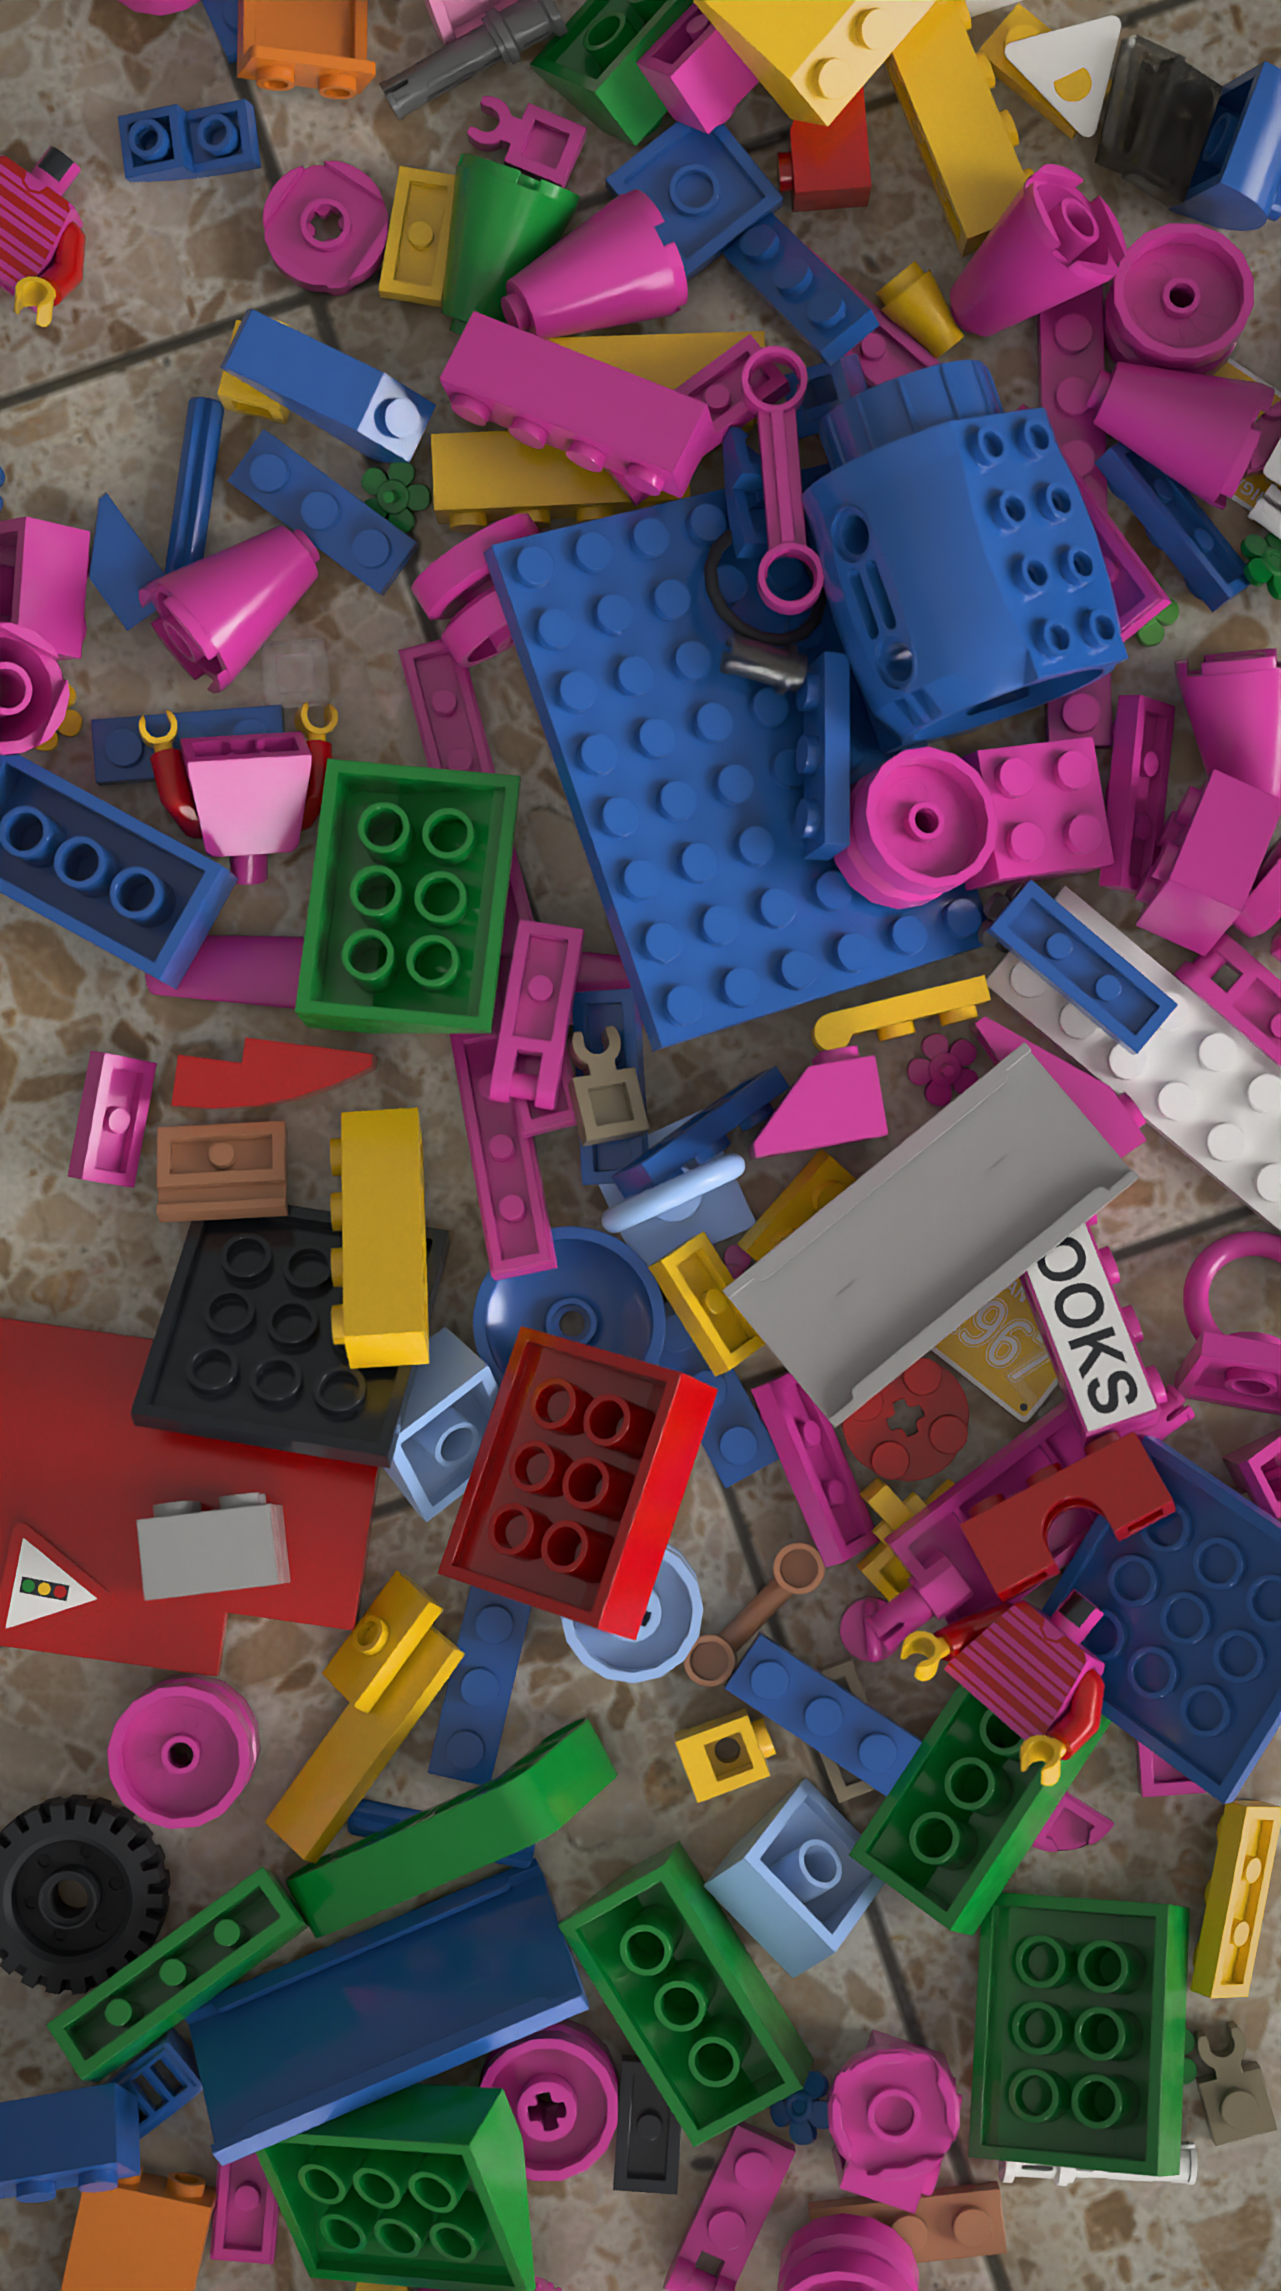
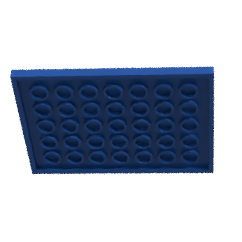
M829 463L801 470L803 493L813 483L831 472ZM725 488L493 544L483 553L653 1052L985 947L978 940V930L981 924L987 920L983 913L984 907L978 890L966 891L965 882L948 892L942 893L922 906L894 909L872 903L853 889L836 865L834 857L828 861L803 859L804 838L797 836L795 818L798 804L804 798V774L797 772L795 756L799 738L804 735V711H799L796 706V685L801 672L823 652L845 653L836 630L828 601L821 624L805 640L785 647L759 645L736 634L717 615L706 593L704 565L711 545L726 530L730 529ZM807 536V546H808L809 548H811V545H810V542H809V539H808V536ZM732 543L722 553L717 568L719 589L728 607L744 623L763 632L782 634L799 628L809 617L812 607L795 615H784L771 610L762 601L757 588L758 570L762 559L736 558ZM797 558L795 560L777 559L768 568L767 579H765L767 587L776 597L782 600L793 601L807 595L812 588V582L803 564ZM850 667V785H852L902 751L929 746L924 744L882 754L859 685Z

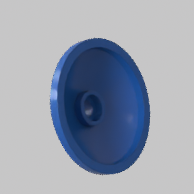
M577 1226L553 1227L551 1232L558 1268L497 1281L492 1278L489 1269L480 1285L473 1311V1336L478 1356L489 1366L499 1389L520 1326L657 1365L660 1359L666 1336V1309L660 1287L642 1258L628 1245L607 1233ZM569 1312H578L584 1318V1329L577 1336H568L562 1330V1319Z

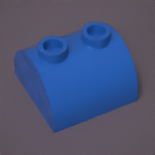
M1264 61L1211 93L1169 207L1170 211L1216 228L1235 231L1255 230L1264 226L1267 219L1274 222L1281 217L1280 68Z

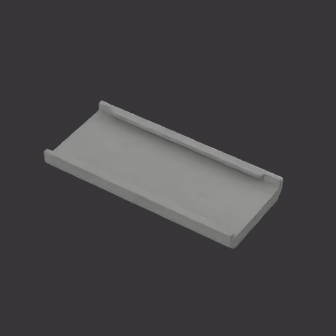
M1024 1042L722 1291L836 1428L1138 1180L1139 1176L1126 1165L1031 1053V1049Z

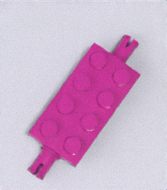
M1171 1384L1164 1387L1167 1401L1159 1404L1161 1413L1158 1424L1135 1432L1140 1442H1142L1145 1436H1153L1163 1440L1186 1421H1190L1195 1417L1189 1405L1183 1406V1403L1186 1402L1185 1398ZM1065 1400L884 1538V1541L911 1576L907 1579L910 1586L871 1616L868 1615L864 1618L871 1630H874L875 1636L888 1652L893 1651L894 1647L902 1642L910 1633L915 1632L933 1617L938 1621L942 1619L947 1626L967 1615L1003 1603L991 1585L960 1524L971 1519L968 1511L980 1501L999 1493H1003L1005 1499H1008L1027 1489L1029 1486L1026 1483V1479L1038 1470L1060 1462L1063 1468H1066L1086 1457ZM1074 1508L1063 1512L1054 1520L1048 1533V1548L1059 1570L1072 1560L1099 1513L1087 1508ZM1039 1585L1033 1587L1032 1589L1018 1595L1017 1597L1007 1602L1015 1604L1016 1602L1024 1598L1026 1595H1028L1035 1588H1037Z

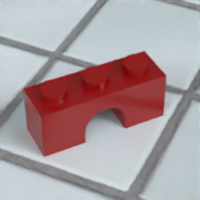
M1118 1431L1103 1435L1084 1448L1086 1457L1066 1468H1063L1060 1462L1050 1464L1026 1479V1483L1029 1486L1027 1489L1008 1499H1005L1003 1493L995 1494L980 1501L968 1511L971 1519L961 1523L960 1527L996 1594L1003 1603L1061 1573L1048 1548V1533L1054 1520L1063 1512L1074 1508H1087L1099 1513L1108 1522L1119 1542L1176 1511L1170 1493L1135 1431L1122 1438Z

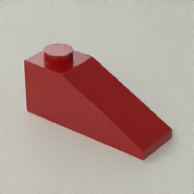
M863 86L828 127L793 120L789 132L787 152H777L779 192H791L792 212L868 206L872 184Z

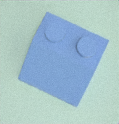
M446 1327L429 1338V1364H418L390 1469L383 1468L426 1523L464 1494L499 1392V1387L489 1366Z
M804 1778L733 1846L703 1886L792 1978H795L838 1950L885 1882L849 1856L861 1834L807 1778Z

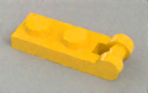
M985 975L828 1013L821 1016L813 1025L811 1041L813 1046L821 1052L845 1047L850 1042L852 1036L877 1031L879 1042L916 1033L914 1021L934 1016L939 1017L941 1027L978 1018L976 1006L983 1005L991 1000Z

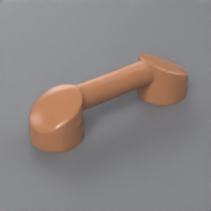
M792 1543L782 1548L773 1564L775 1577L718 1635L707 1634L698 1637L684 1660L685 1671L691 1680L705 1687L717 1686L727 1681L736 1668L738 1650L793 1594H806L819 1587L824 1579L826 1568L819 1551L815 1547L806 1543Z

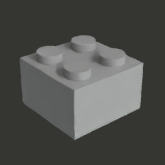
M258 1492L219 1497L220 1510L206 1512L201 1510V1501H181L153 1505L154 1518L137 1520L145 1600L291 1583L283 1506L266 1504L265 1494H259Z

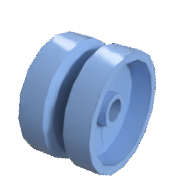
M668 1543L636 1641L561 1617L567 1643L583 1665L606 1679L638 1683L662 1677L685 1660L699 1637L703 1604L696 1572L682 1552Z

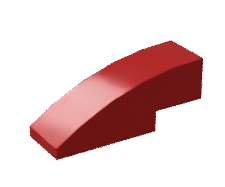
M245 1037L242 1063L178 1055L171 1106L191 1109L235 1110L263 1108L303 1100L344 1086L376 1070L378 1057L371 1053Z

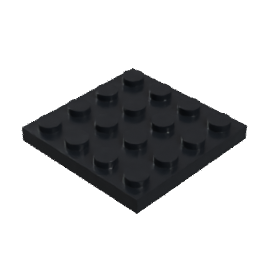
M288 1205V1216L191 1221L130 1412L135 1426L390 1469L418 1364L350 1369L345 1344L334 1345L331 1307L332 1305L343 1304V1287H333L331 1248H342V1231H333L331 1211ZM426 1227L428 1326L451 1244L449 1230Z

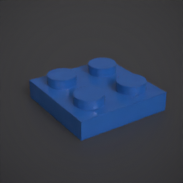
M677 121L605 179V187L614 198L620 194L638 189L645 193L655 204L665 222L654 226L663 246L675 241L684 266L687 282L720 257L728 247L770 212L775 213L780 209L784 201L783 196L724 124L715 127L707 134Z

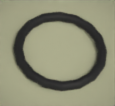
M726 530L711 545L704 565L706 593L717 615L736 634L759 645L785 647L805 640L822 621L827 604L823 585L817 601L812 605L809 617L797 629L782 634L760 631L744 623L728 607L719 589L717 573L722 553L733 543L731 530ZM798 559L803 564L813 587L815 579H813L811 569L805 562Z

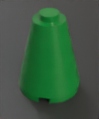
M461 153L455 172L441 314L453 318L449 328L450 331L462 335L473 311L508 324L501 307V298L507 296V281L559 241L577 212L580 200L579 195L543 179L538 181L523 175L521 171L472 154Z

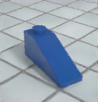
M247 309L220 366L221 369L378 463H409L436 407V404L386 373L253 309Z

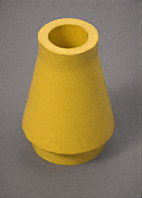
M916 261L875 293L885 305L880 311L927 349L936 359L965 336L957 326L931 270L929 269L925 273Z

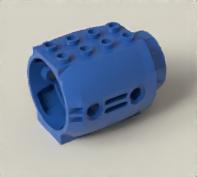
M958 360L913 371L876 385L839 404L821 419L819 434L831 472L813 483L801 496L805 512L806 533L812 550L820 558L824 575L823 588L844 651L847 653L853 675L859 685L882 754L973 733L994 722L1031 710L1079 690L1106 676L1114 669L1116 664L1128 659L1120 635L1121 626L1112 585L1099 541L1078 484L1056 441L1045 408L1039 407L1004 413L993 378L987 366L979 360Z

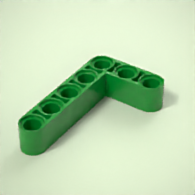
M584 1717L544 1738L499 1777L320 1857L316 1864L310 1862L285 1879V1882L314 1937L320 1938L536 1844L568 1822L618 1776V1773L589 1718Z

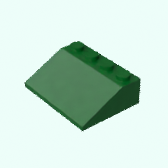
M327 759L295 1013L308 1028L370 1034L491 1033L520 795V776Z
M1000 1893L980 1925L968 2157L1153 2177L1180 2175L1190 1908L1162 1903Z
M413 2084L255 2152L310 2278L450 2291H534L536 2288L523 2138L502 2088Z

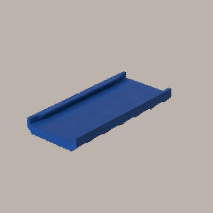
M534 1858L528 1868H510L222 1991L186 2017L185 2021L190 2029L214 2140L211 2150L220 2165H227L588 2010L589 2003L569 1943L558 1927L561 1918L553 1894L537 1859Z

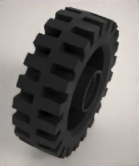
M74 1794L68 1798H61L60 1796L51 1798L24 1811L0 1832V1958L2 1959L0 1967L9 1975L15 1971L23 1976L21 1983L31 1988L39 1984L46 1986L45 1992L60 1994L64 1990H72V1995L87 1993L91 1988L98 1987L150 1949L164 1924L169 1908L170 1896L168 1895V1889L171 1884L169 1869L166 1870L164 1866L166 1856L161 1845L156 1846L152 1840L154 1833L145 1823L140 1825L133 1819L135 1814L127 1808L122 1807L118 1809L112 1806L111 1800L102 1797L93 1800L87 1799V1795ZM62 1880L79 1882L87 1892V1905L76 1908L65 1904L58 1892L59 1882Z

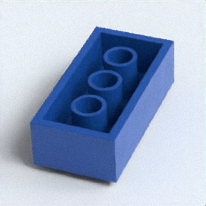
M19 754L0 755V893L177 990L239 878L219 863Z

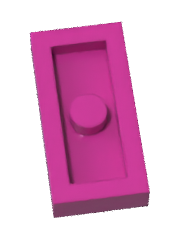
M90 1050L67 1177L134 1188L157 1063Z

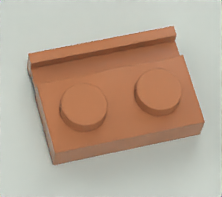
M285 1121L157 1127L158 1204L156 1205V1213L160 1223L288 1216V1130Z

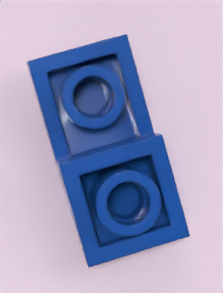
M246 99L185 111L179 105L173 104L118 116L125 179L129 182L196 179L261 168L254 106Z

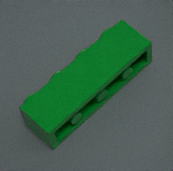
M262 1866L51 2020L46 2026L80 2079L83 2081L99 2082L309 1926L276 1874Z

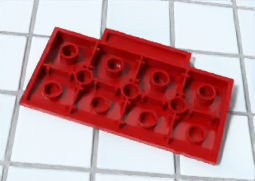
M0 1317V1587L12 1527L18 1522H24L106 1589L113 1599L111 1606L105 1610L0 1643V1646L217 1677L221 1670L229 1613L354 1631L359 1621L380 1467L135 1426L130 1412L154 1339ZM258 1492L259 1494H265L266 1504L283 1506L291 1583L145 1600L137 1520L154 1518L153 1505L181 1501H201V1510L206 1512L220 1510L219 1497Z

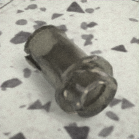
M734 632L728 636L725 645L731 647V652L724 650L722 652L720 661L721 673L733 674L772 685L774 693L783 695L787 690L797 692L800 689L806 674L808 657L806 654L798 652L797 645L788 643L784 648L742 637Z

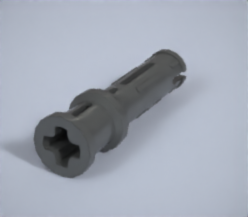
M518 0L501 11L491 8L485 12L486 16L481 18L483 25L420 60L401 73L380 82L379 85L398 120L400 121L405 118L404 116L415 111L417 108L503 60L505 65L510 62L512 64L517 63L521 60V52L550 35L555 34L558 37H562L567 34L568 30L554 1Z

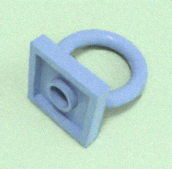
M702 1110L648 1134L649 1149ZM721 1151L701 1164H698L696 1159L693 1158L681 1167L684 1171L683 1174L627 1198L623 1197L616 1184H598L609 1207L602 1215V1226L610 1233L620 1232L626 1245L635 1251L648 1267L689 1238L703 1231L712 1245L751 1228L756 1221L736 1180L745 1170V1162L737 1153L724 1154Z

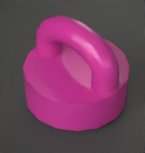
M865 1596L857 1598L846 1606L840 1617L839 1633L842 1643L851 1655L862 1661L875 1663L887 1659L896 1652L900 1645L899 1643L894 1647L893 1651L888 1652L875 1636L874 1630H871L864 1620L868 1615L871 1616L888 1603V1601L881 1597Z

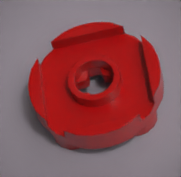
M921 1357L841 1423V1428L850 1451L862 1465L884 1479L906 1482L918 1481L931 1477L945 1469L963 1448L968 1436L969 1407L961 1385L950 1371L927 1357ZM904 1399L909 1407L919 1405L923 1416L915 1421L917 1430L909 1435H906L902 1428L891 1430L887 1423V1419L895 1414L893 1403Z

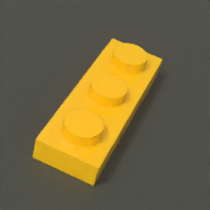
M1234 1800L1231 1803L1225 1804L1224 1813L1217 1826L1216 1836L1218 1845L1212 1877L1205 1889L1204 1899L1206 1908L1200 1940L1193 1953L1194 1972L1190 1987L1192 1992L1208 1998L1248 1997L1281 1824V1806L1265 1801Z

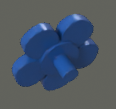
M817 2070L810 2071L803 2089L770 2106V2115L773 2123L778 2127L789 2126L790 2137L798 2145L812 2144L817 2138V2128L829 2129L827 2100H819L827 2094L829 2089V2081L826 2076Z

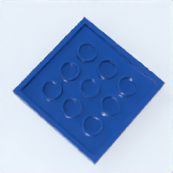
M1145 1436L1141 1444L1170 1493L1176 1511L1119 1542L1108 1522L1098 1514L1042 1611L1051 1617L1070 1592L1075 1589L1104 1613L1081 1642L1082 1645L1105 1664L1104 1672L1101 1675L1105 1684L1101 1714L1222 1804H1228L1235 1800L1281 1725V1522L1162 1440L1153 1436Z

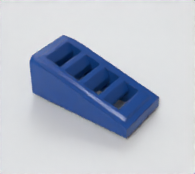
M174 2027L156 2039L103 2083L115 2082L138 2097V2107L145 2114L139 2119V2140L203 2090L195 2053ZM161 2059L181 2083L176 2090L171 2088L153 2066L158 2060ZM140 2074L147 2079L163 2099L156 2106L134 2080Z

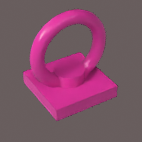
M1262 1231L1237 1232L1222 1237L1207 1246L1196 1257L1187 1273L1183 1288V1309L1188 1327L1196 1343L1175 1372L1174 1387L1187 1399L1281 1415V1340L1269 1334L1251 1331L1225 1335L1216 1325L1209 1308L1208 1295L1211 1282L1217 1272L1230 1261L1242 1257L1257 1256L1268 1258L1281 1264V1236Z

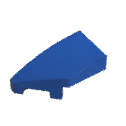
M730 427L723 438V470L727 512L736 558L763 559L768 552L761 459L758 453L746 445L745 441L749 435L739 427ZM783 557L780 559L795 560L796 558Z
M105 492L98 497L93 541L89 554L90 568L88 577L128 631L157 611L153 602L142 608L138 590L150 581L165 574L110 496Z

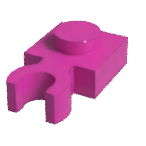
M483 96L480 102L481 112L495 117L499 124L496 129L490 132H483L478 128L470 126L467 132L470 144L484 152H494L501 148L508 150L504 159V165L519 170L521 174L538 181L543 179L565 189L587 138V127L528 103L522 119L511 116L508 106L499 98Z

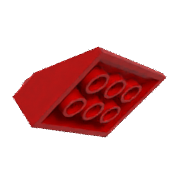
M520 1326L437 1574L636 1641L718 1389L679 1371Z

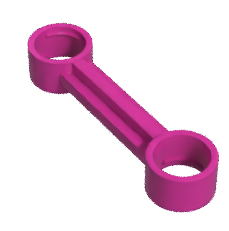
M767 346L759 349L749 357L744 365L741 379L743 402L748 410L757 416L768 552L763 557L758 570L757 588L762 601L771 610L784 615H795L812 607L821 593L824 581L820 558L807 546L805 512L801 501L803 489L796 411L804 400L808 377L803 361L795 352L782 346ZM780 363L789 367L794 372L799 384H797V392L792 399L783 404H768L761 401L754 394L750 381L754 372L762 365ZM793 557L802 560L809 566L815 580L813 587L807 595L797 600L785 601L776 597L769 590L765 581L767 579V571L769 566L777 559Z

